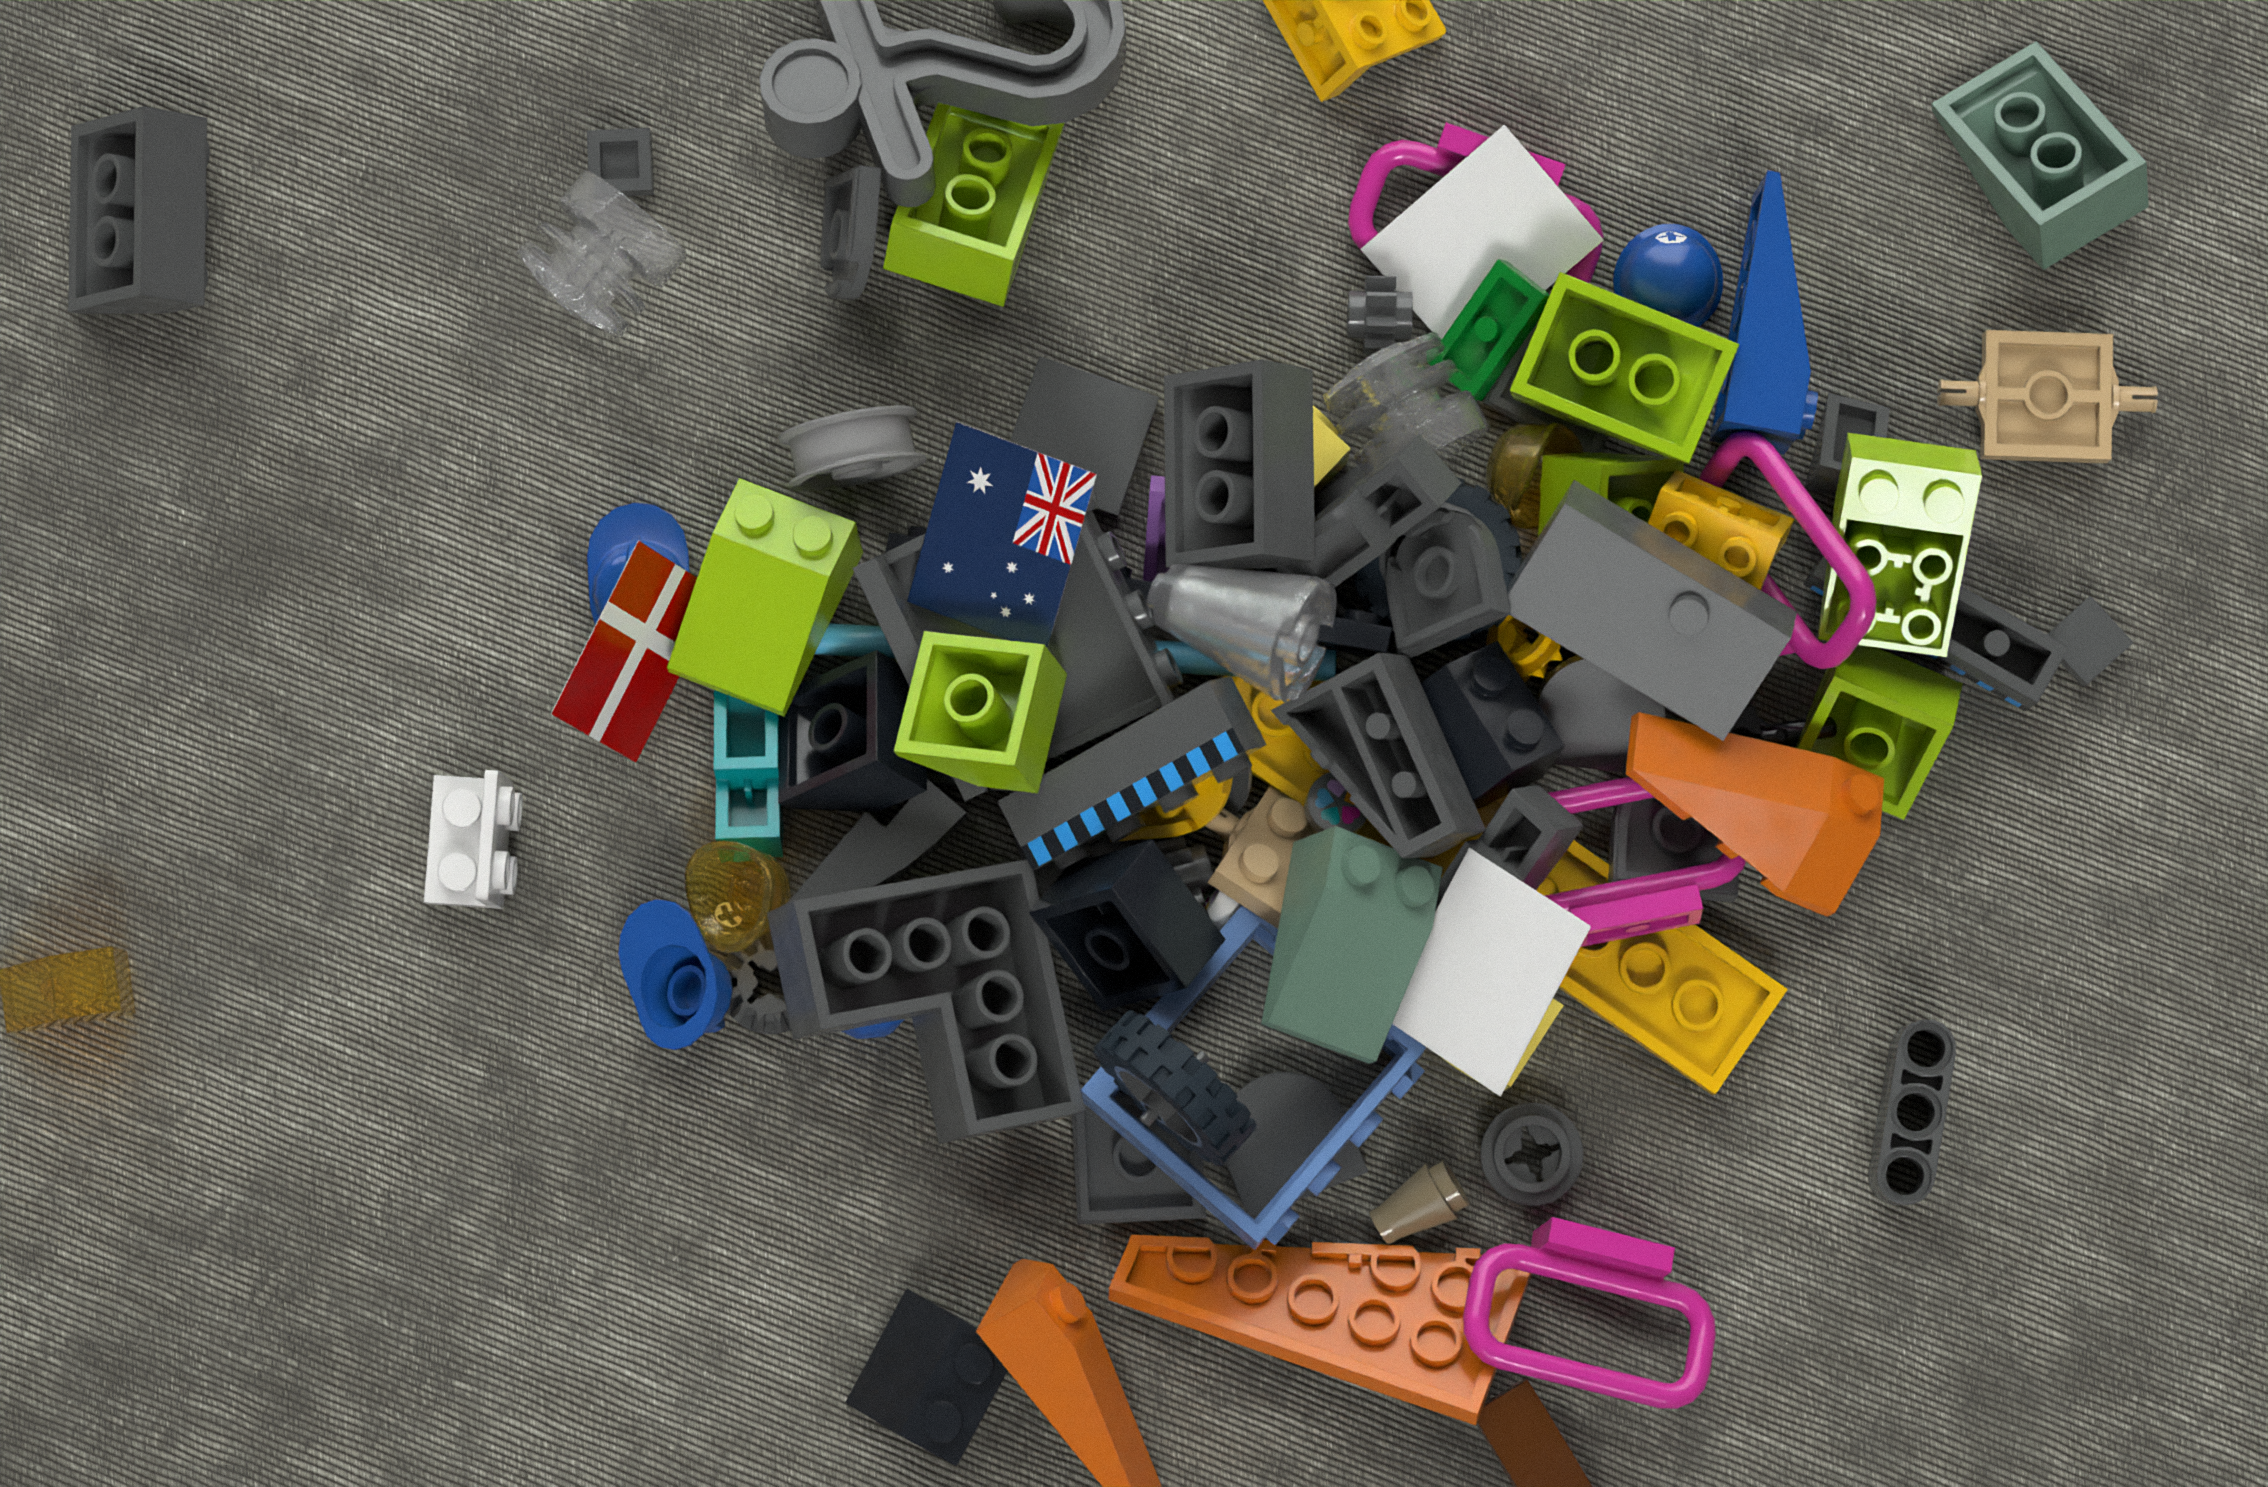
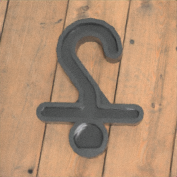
M816 0L817 13L828 41L817 38L794 40L778 48L764 63L759 81L766 131L775 145L789 154L812 159L829 157L846 149L857 138L862 129L875 166L882 168L881 181L890 200L899 206H920L933 196L936 185L932 149L916 108L932 103H942L1032 127L1066 123L1097 108L1118 84L1126 59V26L1122 1L993 0L994 9L999 17L1008 22L1045 21L1055 23L1066 30L1071 36L1062 48L1050 54L1034 56L932 28L904 32L885 27L874 0Z

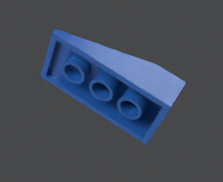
M1767 170L1752 196L1727 338L1738 343L1739 348L1716 400L1709 441L1722 443L1729 435L1747 430L1761 434L1776 448L1779 454L1784 455L1796 439L1803 440L1806 429L1811 430L1817 408L1818 392L1808 390L1811 369L1780 172Z

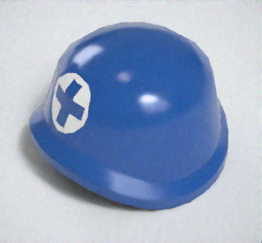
M1661 224L1637 234L1623 249L1613 273L1614 294L1700 327L1711 317L1720 302L1723 292V272L1714 248L1700 233L1679 224Z

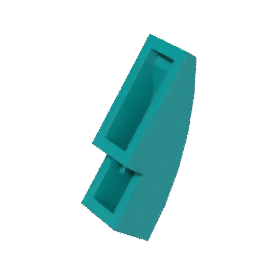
M714 690L713 770L716 779L715 840L719 859L783 857V806L778 804L779 715Z

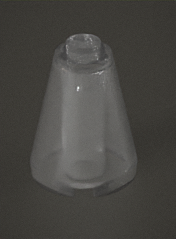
M1174 564L1166 573L1161 572L1155 577L1149 590L1147 605L1149 609L1153 610V619L1157 626L1273 700L1288 703L1287 699L1297 701L1304 695L1320 668L1327 648L1316 643L1321 624L1333 628L1336 613V591L1333 583L1320 579L1317 576Z

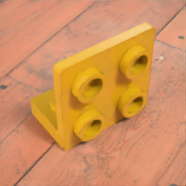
M1262 0L1320 102L1340 95L1370 67L1437 41L1446 33V28L1430 0Z
M1676 470L1660 489L1648 524L1759 590H1762L1773 559L1786 542L1795 519Z

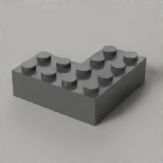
M1027 859L796 900L767 912L793 1040L912 1018L939 1144L1055 1121L1085 1112L1049 941L1029 914L1030 910L1040 899L1034 872Z

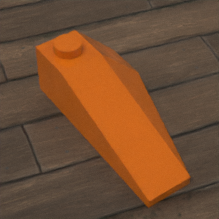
M1641 712L1631 716L1626 775L1682 820L1694 818L1719 839L1715 847L1730 859L1740 856L1763 875L1760 883L1775 896L1826 917L1837 911L1880 836L1884 790L1883 777L1825 754L1728 733L1725 740L1722 741L1694 724Z
M1028 1259L1017 1261L1012 1265L976 1330L977 1334L1102 1487H1161L1162 1485L1092 1312L1086 1306L1081 1292L1076 1286L1067 1282L1053 1264Z

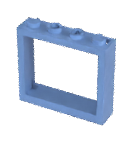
M1241 906L1220 930L1226 940L1190 985L1185 989L1164 994L1145 1016L1155 1026L1158 1024L1171 1033L1252 939L1273 956L1278 929L1244 906ZM1391 1025L1382 1049L1393 1059L1255 1219L1117 1102L1114 1097L1121 1089L1114 1083L1113 1080L1115 1078L1107 1074L1102 1067L1097 1070L1080 1092L1082 1093L1085 1105L1251 1248L1256 1250L1265 1238L1276 1245L1300 1217L1291 1208L1307 1189L1317 1197L1342 1168L1333 1159L1349 1140L1359 1148L1384 1119L1375 1110L1392 1092L1399 1099H1402L1425 1071L1416 1062L1421 1058L1426 1047L1395 1025Z

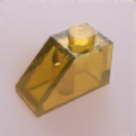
M113 946L47 956L0 969V988L6 1033L9 1034L136 1014L128 953L126 950Z

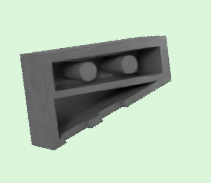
M1377 653L1271 710L1283 725H1289L1312 751L1310 755L1322 769H1328L1351 794L1349 799L1402 858H1433L1486 831L1409 656Z

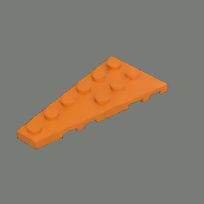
M1131 1235L1109 1286V1301L1475 1426L1497 1368L1482 1362L1470 1349L1464 1335L1463 1314L1469 1278L1476 1261L1482 1256L1480 1248L1456 1247L1455 1253L1417 1252L1413 1246L1312 1242L1311 1248L1280 1247L1277 1244L1274 1245L1269 1240H1263L1254 1250L1249 1245L1213 1244L1207 1237ZM1507 1269L1502 1271L1496 1278L1489 1316V1328L1492 1335L1502 1343L1506 1344L1532 1273Z

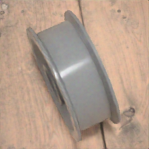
M902 405L858 409L811 420L782 432L778 439L780 443L790 445L796 477L788 482L789 489L794 491H820L849 487L892 477L924 464L927 460L926 455L915 452L909 420L917 415L916 409L911 406Z

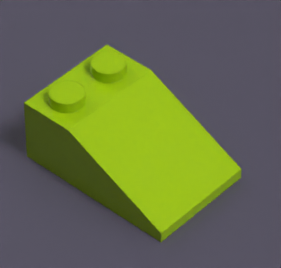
M938 103L926 132L933 153L936 185L934 194L926 203L920 206L904 207L898 205L891 223L883 269L1004 307L1024 252L1065 123L1032 127Z
M1559 272L1510 388V392L1514 400L1550 415L1690 464L1739 348V344Z
M739 478L710 538L667 665L668 672L785 717L854 573L852 568L858 565L863 555L856 522Z

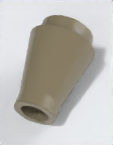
M1442 1160L1432 1167L1425 1163L1381 1205L1369 1211V1214L1384 1241L1390 1245L1400 1238L1459 1219L1458 1211L1470 1205L1455 1174L1448 1164Z

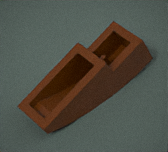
M1522 1379L1484 1403L1476 1425L1502 1465V1469L1513 1487H1592L1528 1379Z

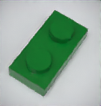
M1498 259L1426 363L1471 399L1482 401L1539 321L1550 294L1511 263Z

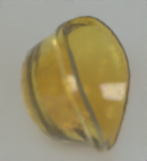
M1555 422L1550 424H1516L1499 437L1488 458L1486 481L1489 493H1491L1492 498L1498 504L1501 503L1507 509L1513 526L1520 529L1539 527L1540 480L1542 477L1543 455L1581 453L1583 448L1580 440L1569 428Z
M726 840L708 843L696 850L686 865L685 891L692 916L703 936L711 945L722 952H740L751 946L758 938L771 932L767 912L787 904L791 899L790 882L781 864L771 855L743 843Z

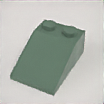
M2037 41L1931 103L1932 112L2007 230L2043 270L2149 207L2147 162Z
M1337 826L1293 842L1261 1025L1368 1064L1376 1062L1432 931L1443 867L1420 858H1402L1392 847Z

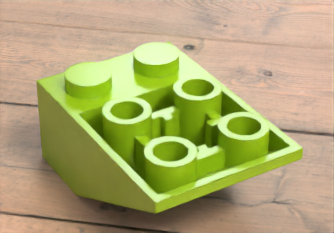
M1847 432L1832 524L1867 570L1874 583L1877 598L1875 617L1869 630L1858 645L1947 657L1982 479L1976 450ZM1827 562L1818 639L1829 641L1850 610V597L1845 584Z

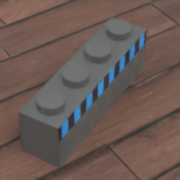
M1822 553L1803 585L1823 596L1827 560ZM1960 586L1947 657L1927 656L2026 711L2039 702L2069 647Z
M1228 676L1207 681L1044 774L1038 793L1014 791L997 802L1032 870L1056 864L1059 872H1063L1092 857L1094 854L1089 845L1100 838L1108 835L1111 842L1114 843L1145 827L1146 823L1141 815L1160 805L1164 813H1168L1194 800L1199 796L1195 785L1214 775L1217 783H1222L1249 769L1252 763L1248 755L1267 744L1232 677Z

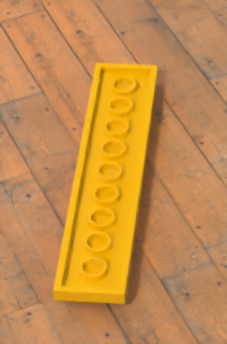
M1253 635L1246 643V645L1297 648L1289 642ZM1231 676L1267 744L1248 755L1252 763V774L1267 785H1272L1290 799L1299 802L1304 807L1306 796L1313 783L1330 771L1322 769L1310 755L1312 751L1289 725H1283L1271 710L1325 681ZM1508 795L1477 809L1485 829ZM1368 819L1362 828L1355 833L1392 847ZM1483 832L1466 841L1479 839ZM1573 840L1564 855L1536 891L1542 895H1550L1608 883L1609 864ZM1465 841L1433 858L1420 859L1443 867L1442 878ZM1697 925L1580 947L1559 986V989L1712 1096L1718 1092L1788 990Z

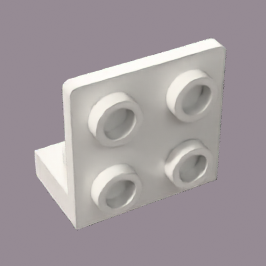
M485 770L484 778L434 775L424 903L504 909L505 894H515L518 863L517 857L510 856L508 851L509 832L520 830L523 800L522 793H515L513 782L500 771Z

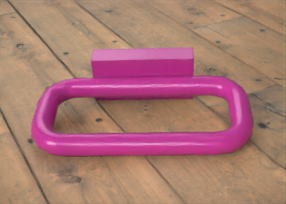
M1446 122L1437 148L1421 142L1402 139L1387 143L1371 154L1359 178L1348 216L1351 238L1360 251L1363 246L1378 234L1374 227L1373 216L1384 183L1391 170L1397 166L1409 165L1444 177L1489 137ZM1529 152L1558 186L1566 164ZM1564 193L1603 238L1600 219L1592 208L1578 198ZM1603 241L1568 270L1567 275L1590 284L1601 255Z
M1747 430L1733 433L1720 444L1703 469L1699 479L1722 488L1739 461L1745 456L1749 457L1845 584L1850 597V610L1829 641L1826 643L1820 642L1797 612L1791 639L1779 655L1796 653L1806 664L1819 669L1837 667L1851 655L1869 630L1875 617L1877 598L1874 583L1865 567L1776 448L1761 434ZM1768 573L1761 591L1795 610Z
M1630 777L1548 793L1571 814L1655 798ZM1722 853L1716 861L1707 864L1544 896L1591 926L1581 945L1583 947L1700 924L1703 906L1699 891L1716 888L1732 881L1744 869L1746 861L1740 856L1730 859Z
M1552 1217L1533 1231L1531 1246L1504 1243L1488 1249L1476 1261L1469 1278L1463 1326L1464 1335L1470 1349L1482 1362L1497 1369L1656 1408L1678 1409L1692 1403L1705 1389L1711 1371L1716 1338L1715 1318L1709 1304L1697 1291L1680 1283L1664 1280V1277L1671 1273L1675 1247ZM1516 1269L1674 1308L1682 1312L1690 1325L1687 1356L1682 1377L1673 1383H1663L1498 1341L1492 1335L1489 1328V1316L1497 1276L1504 1270Z

